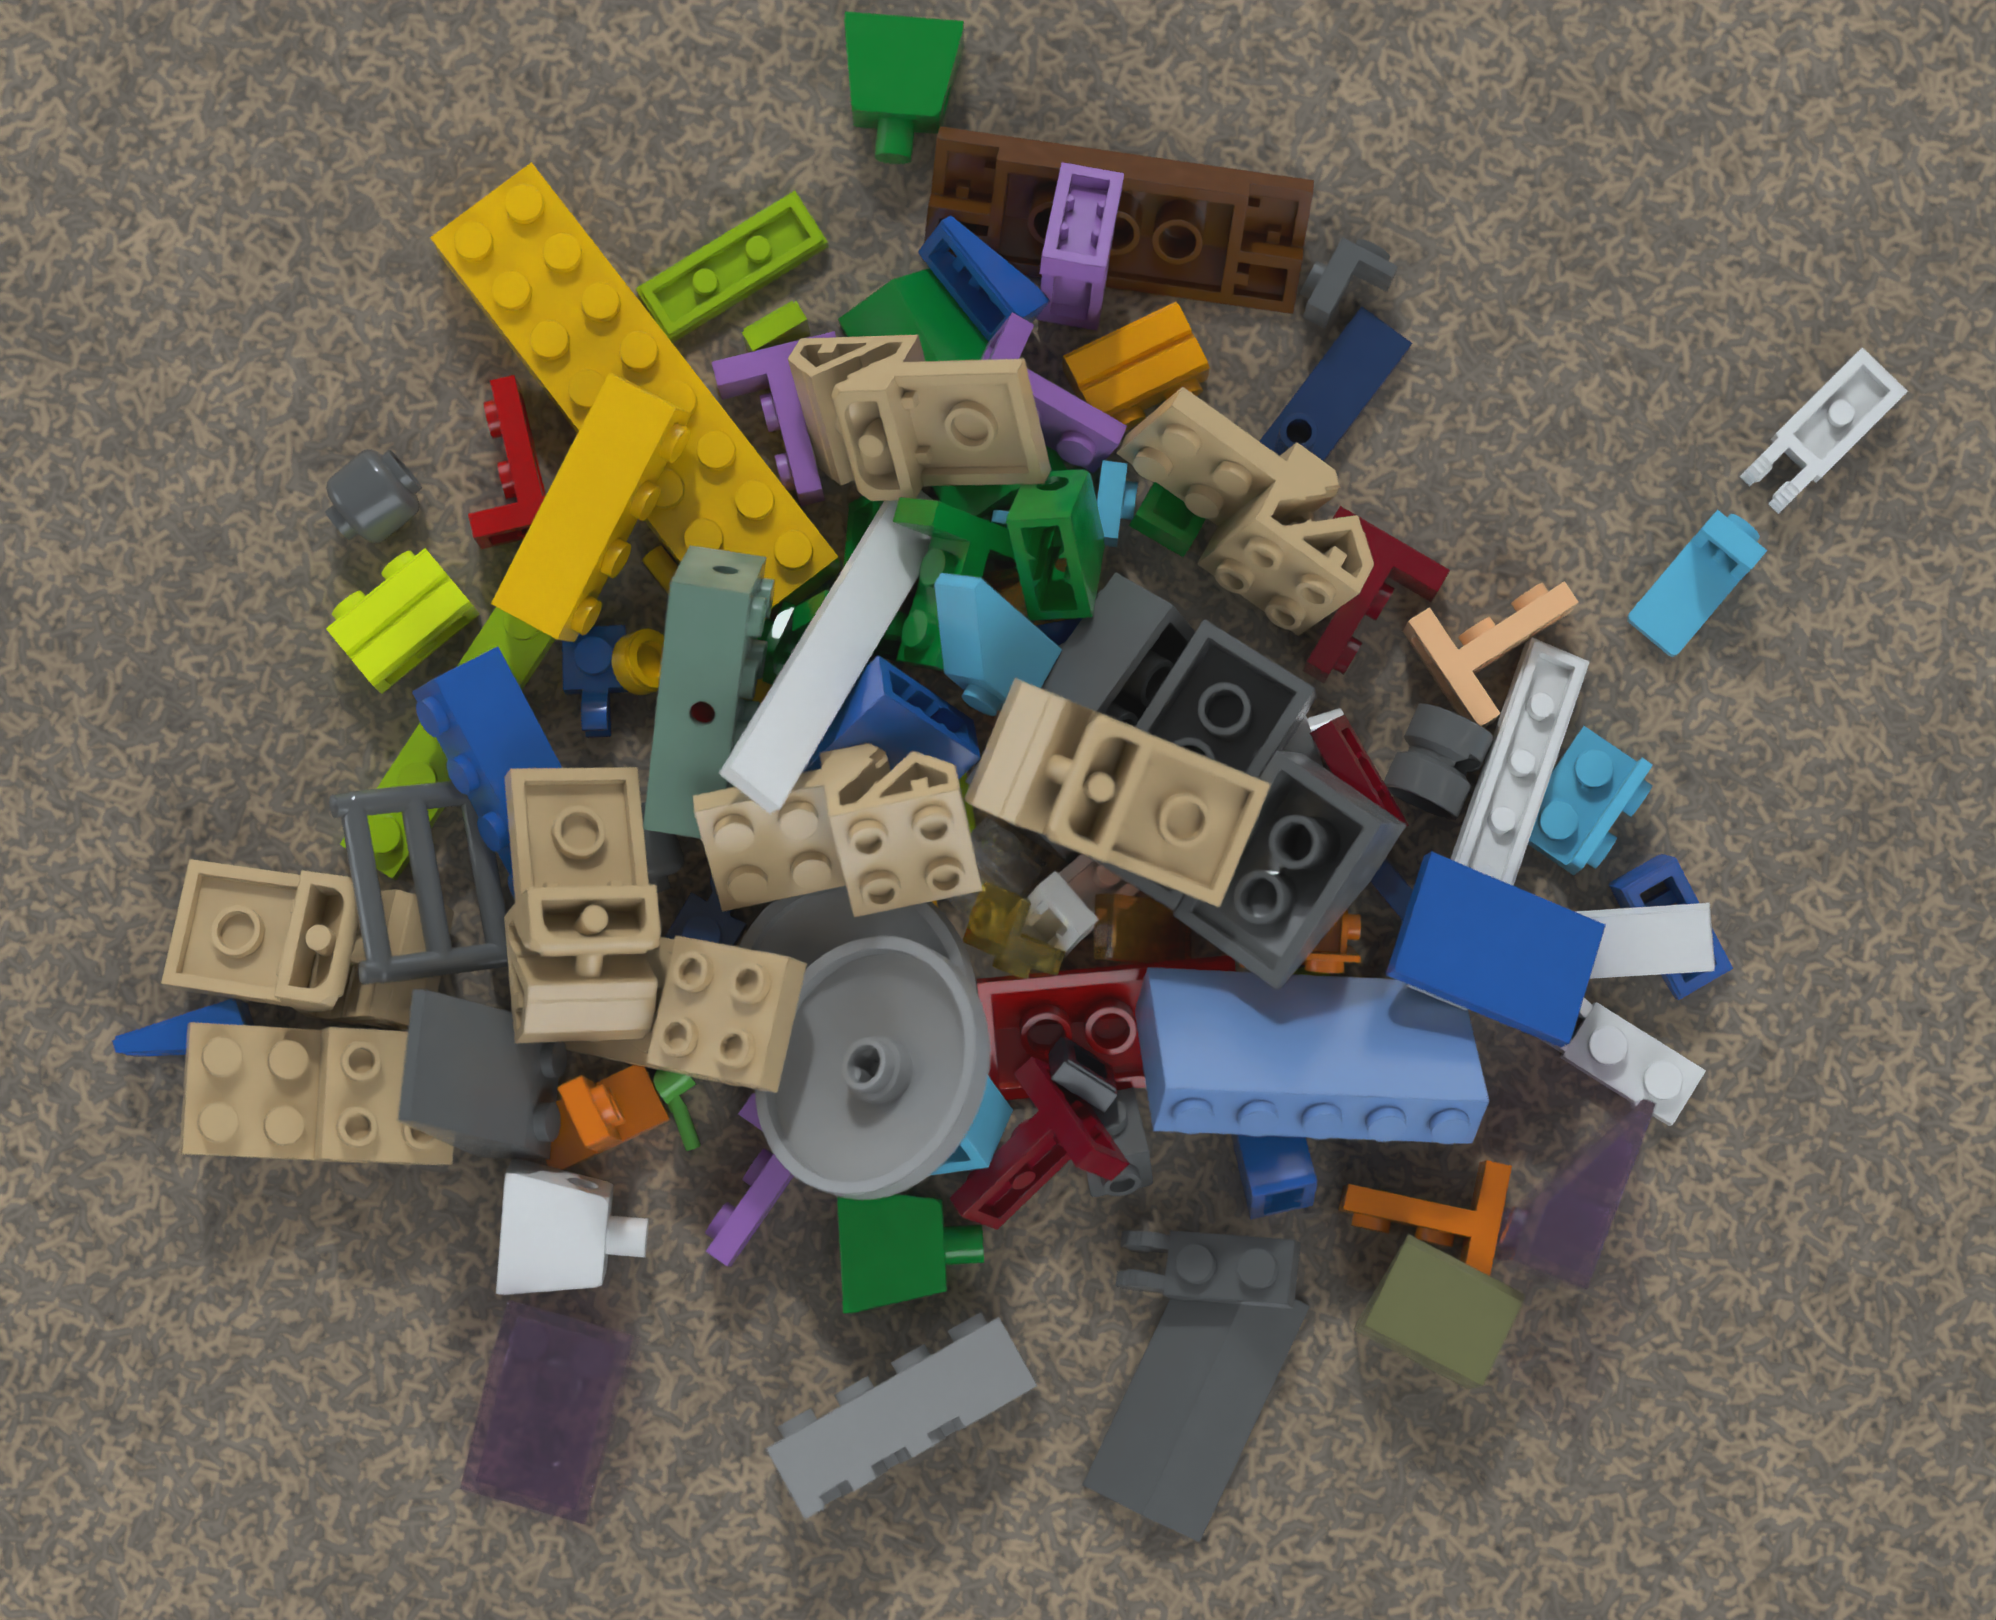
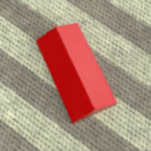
M1218 956L977 978L978 997L983 1006L989 1031L990 1061L988 1076L1005 1100L1030 1098L1014 1073L1031 1056L1049 1064V1051L1060 1037H1067L1113 1066L1117 1090L1132 1087L1144 1088L1146 1087L1135 1008L1147 967L1236 972L1235 959L1231 956Z

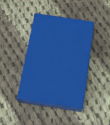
M1430 852L1423 857L1386 975L1553 1045L1563 1047L1570 1044L1606 925L1437 853Z

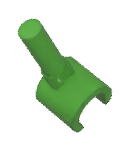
M657 1069L654 1074V1085L668 1105L670 1113L672 1112L685 1150L689 1151L700 1147L701 1144L687 1105L680 1096L697 1085L693 1077Z

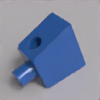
M1231 1134L1250 1220L1313 1206L1317 1179L1306 1137L1269 1135L1254 1137L1244 1134Z

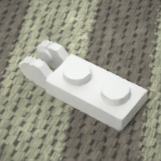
M1861 348L1771 438L1773 443L1740 477L1751 486L1754 482L1761 481L1773 468V463L1783 453L1792 459L1802 471L1792 481H1786L1773 494V500L1769 505L1779 514L1812 480L1817 483L1908 391L1865 349Z
M1583 998L1578 1015L1583 1020L1572 1036L1570 1044L1558 1047L1542 1040L1561 1052V1059L1668 1126L1674 1124L1706 1072L1700 1066L1597 1002L1591 1004L1585 998Z

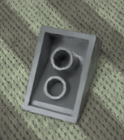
M1277 750L1259 778L1271 785L1220 907L1186 894L1173 915L1275 989H1281L1372 880L1406 827V824L1305 754Z
M413 989L398 1121L478 1158L550 1160L551 1144L558 1137L561 1119L560 1111L556 1104L558 1079L563 1076L567 1066L565 1042L515 1043L512 1012L425 989Z

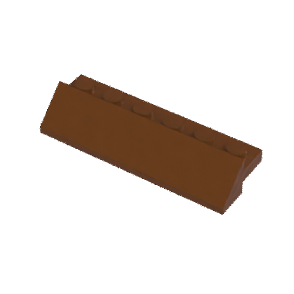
M939 127L924 243L939 223L951 215L1023 275L1042 278V274H1039L1041 258L1061 162L1124 173V180L1115 222L1105 287L1288 314L1294 313L1313 197L1314 180ZM950 248L948 252L956 258L957 255Z

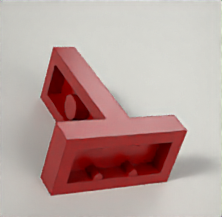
M515 375L490 380L494 400L483 402L492 439L503 437L508 460L497 462L506 499L517 497V502L468 514L473 538L481 549L524 540L546 496L522 388Z

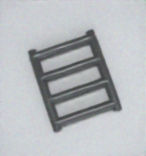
M452 781L350 791L343 794H334L329 797V808L332 817H341L366 959V961H361L358 965V975L363 985L508 967L504 922L506 909L496 853L483 841L477 826L479 817L467 795L459 792ZM461 806L485 939V944L452 948L428 815V809ZM401 812L426 952L392 956L368 816Z

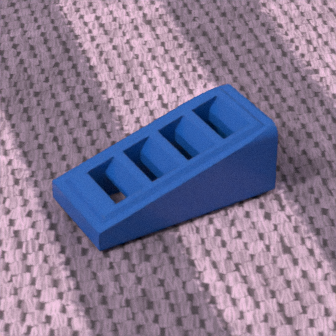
M951 215L939 223L918 250L925 263L988 342L1012 312L1032 323L1050 303L1049 298L1031 280ZM950 248L957 255L956 258L948 252Z
M1665 854L1657 855L1608 884L1620 908L1672 905L1675 902L1677 905L1699 903L1677 859ZM1663 881L1667 889L1643 902L1639 894ZM1713 928L1715 971L1660 974L1675 999H1682L1733 969Z
M231 998L115 1036V1040H112L115 1053L133 1057L186 1055L187 1026L190 1022L254 1026L248 1003Z

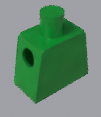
M845 11L844 25L853 125L857 128L877 129L874 155L876 160L888 164L910 163L912 161L914 132L938 134L939 127H943L964 49V21Z
M1085 470L1050 471L1044 484H1021L1006 519L1029 620L1092 617L1105 543L1091 474ZM1060 558L1067 559L1065 572L1055 568V564Z
M898 1194L866 1200L847 1199L837 1196L843 1314L861 1312L948 1291L946 1265L985 1263L982 1224L944 1226L943 1201L941 1199Z

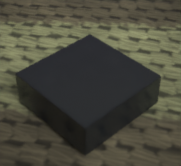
M1060 1037L1048 1053L1051 1079L1105 1112L1118 1095L1113 1066L1067 1037Z

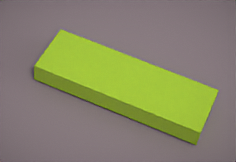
M794 190L635 289L653 319L670 341L674 343L828 248L829 245L827 239Z

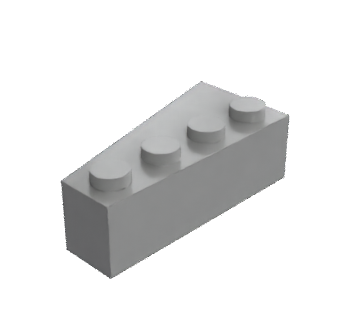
M982 1312L948 1330L953 1343L931 1355L926 1345L923 1344L891 1362L897 1375L874 1387L867 1376L835 1394L834 1396L840 1407L817 1419L810 1408L777 1427L783 1439L766 1448L804 1519L825 1508L824 1505L836 1498L854 1492L875 1480L896 1464H901L944 1440L949 1434L969 1426L1037 1387L1035 1380L1000 1317L987 1323Z

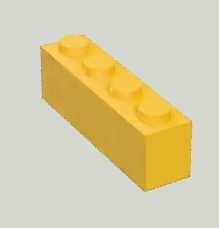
M608 373L491 604L557 640L575 642L579 634L586 635L600 614L602 602L597 598L608 577L615 578L628 560L631 544L626 541L637 520L644 521L658 501L661 487L656 485L666 463H674L686 447L690 436V429L685 426L692 414L624 378Z

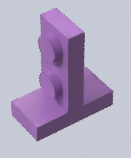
M1061 162L1039 273L1042 274L1040 289L1049 298L1050 303L1038 315L1036 320L1098 331L1124 173Z
M1012 312L988 342L981 360L1019 359L1034 324ZM1027 369L1045 445L1055 450L1068 463L1081 466L1094 473L1102 464V460H1106L1117 448L1127 425Z
M835 331L809 338L836 337ZM799 340L713 361L712 366L722 400L771 388V393L759 396L768 432L780 429L782 432L787 453L775 455L781 483L787 491H797L801 507L825 501L804 415L788 362V357Z
M752 1093L738 1114L762 1130L757 1113L755 1094ZM765 1148L756 1157L742 1179L751 1187L738 1206L734 1207L729 1202H726L705 1232L706 1235L713 1239L706 1252L729 1267L736 1261L794 1177L777 1157Z

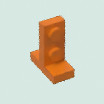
M632 1065L596 1083L580 1076L559 1086L558 1089L562 1099L556 1101V1104L560 1111V1130L556 1140L552 1141L550 1160H546L549 1167L567 1170L670 1121L669 1114L656 1090L647 1067Z
M1488 1160L1479 1162L1470 1210L1346 1184L1343 1185L1338 1211L1352 1213L1351 1226L1389 1234L1391 1222L1416 1227L1415 1238L1435 1245L1453 1247L1454 1237H1462L1464 1241L1460 1261L1490 1276L1512 1166Z

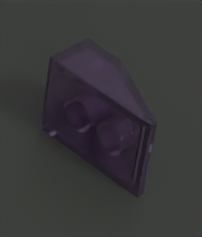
M1641 1099L1623 1105L1519 1201L1517 1207L1514 1206L1513 1209L1506 1207L1502 1214L1496 1244L1502 1247L1497 1261L1567 1289H1587L1656 1103L1647 1099Z
M508 1300L489 1363L460 1489L585 1525L641 1335L523 1301Z

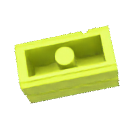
M426 548L416 556L409 550L394 558L381 572L385 581L366 596L362 591H356L345 598L332 612V616L336 621L326 628L363 675L381 694L480 615Z

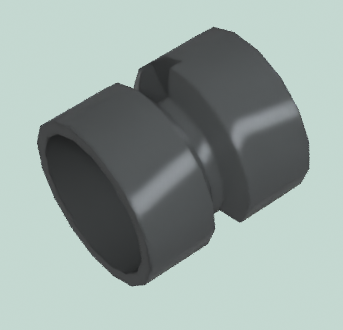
M1419 703L1404 735V739L1410 747L1408 751L1396 753L1384 783L1394 797L1433 815L1456 820L1472 787L1466 778V774L1480 769L1494 737L1480 725L1456 713L1437 706Z

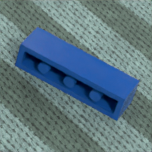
M497 646L432 679L412 691L417 701L416 712L419 721L429 735L437 738L448 759L447 771L457 790L468 796L479 817L477 820L479 833L485 844L492 851L497 852L509 873L508 886L515 899L505 775L510 769L562 768Z

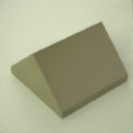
M1408 1234L1360 1315L1354 1331L1470 1390L1483 1386L1524 1302L1526 1294Z

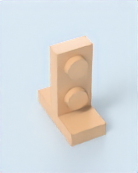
M1565 581L1550 591L1547 590L1543 583H1540L1511 603L1516 613L1497 625H1495L1491 617H1487L1458 637L1463 645L1460 649H1457L1430 607L1410 619L1404 627L1403 633L1457 714L1485 728L1492 724L1501 713L1475 674L1571 613L1579 602Z

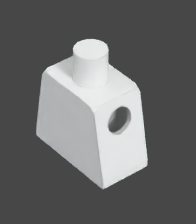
M512 1159L505 1173L496 1294L509 1295L601 1286L606 1275L608 1254L645 1258L649 1219L611 1215L613 1184L607 1181L522 1159Z

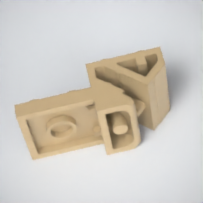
M919 335L800 338L788 357L818 467L840 486L855 480L857 490L870 501L899 500V497L916 499L923 486L1044 484L1051 471L1025 359L925 362Z
M1181 387L1130 431L1116 453L1132 464L1136 472L1143 478L1157 482L1181 499L1192 513L1209 519L1218 526L1198 565L1212 574L1223 588L1240 594L1264 611L1268 619L1275 625L1291 630L1298 636L1357 596L1374 566L1365 532L1362 530L1358 515L1315 521L1313 513L1334 498L1340 488L1335 469L1297 442L1280 456L1184 387Z
M1015 678L964 800L1015 825L1048 835V839L1103 862H1109L1220 907L1271 784Z
M869 743L820 753L822 769L801 773L782 807L770 814L737 787L693 796L696 820L722 911L846 886L854 917L982 891L977 859L956 767L953 764L931 756H925L912 751L895 768L890 770L885 751Z
M638 767L510 769L505 775L515 904L504 916L515 1043L643 1039L652 1030L658 983L644 954L647 950H652L659 946L661 929L656 885H649Z
M189 859L161 984L174 990L292 1007L308 1018L408 1032L413 989L438 992L441 976L383 984L363 985L360 982L358 965L361 961H366L352 878L304 870H301V874L298 875ZM398 889L381 891L392 956L426 952L416 894ZM444 904L450 934L455 911Z
M676 936L675 940L660 937L659 946L652 950H647L644 954L658 981L652 1030L643 1039L565 1042L566 1049L576 1053L673 1072L735 1087L743 1086L760 1091L778 1092L807 963L787 956Z
M188 1023L179 1154L344 1163L376 1162L446 1166L452 1165L453 1146L398 1121L407 1031L336 1027L317 1030Z

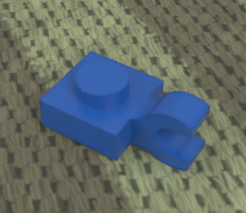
M625 625L593 626L586 635L579 634L575 642L562 641L563 690L566 695L582 694L581 726L582 731H585L586 738L611 737L610 693L629 692L618 682L612 668V652L617 641L627 634Z

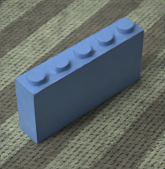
M1147 967L1135 1008V1016L1153 1131L1182 1132L1186 1134H1244L1254 1137L1269 1135L1311 1137L1314 1139H1368L1380 1142L1393 1140L1438 1142L1441 1144L1473 1143L1489 1099L1468 1010H1462L1407 987L1406 983L1397 979L1292 974L1281 989H1275L1252 972Z

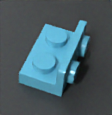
M1583 726L1552 771L1528 845L1572 875L1582 870L1586 863L1596 869L1617 840V837L1608 831L1619 814L1623 811L1632 817L1650 792L1653 785L1645 781L1644 778L1653 764L1643 757L1638 761L1634 760Z

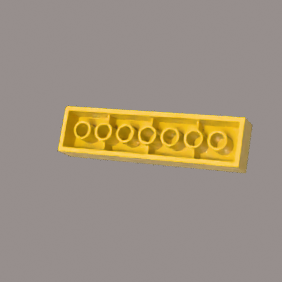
M532 162L430 237L440 257L577 434L608 373L624 378L692 414L685 426L690 429V436L686 447L674 463H666L656 485L661 487L660 496L654 509L644 520L678 565H680L690 545L766 557L764 578L775 580L773 603L769 617L773 620L776 619L784 601L797 605L842 571L838 555Z

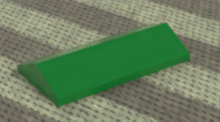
M930 268L890 280L838 318L839 325L846 337L919 335L925 362L981 360L988 344L987 339ZM1046 446L1051 471L1067 470L1058 453ZM1021 484L930 487L940 502L984 518L987 515L991 516L993 510H1003L1012 505Z

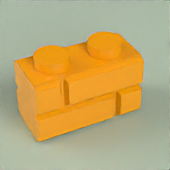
M1177 302L1169 304L1063 355L1062 358L1063 371L1076 397L1127 425L1125 431L1132 429L1147 418L1143 410L1168 400L1181 387L1186 388L1195 396L1201 394L1203 389L1200 383L1208 380L1210 371L1209 363Z

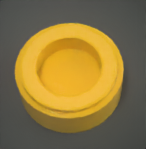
M641 629L622 636L614 646L612 652L613 672L621 686L630 693L646 695L659 689L664 635L653 629Z

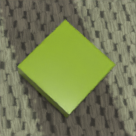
M797 301L788 302L745 327L742 332L748 352L797 341L811 334L808 319Z

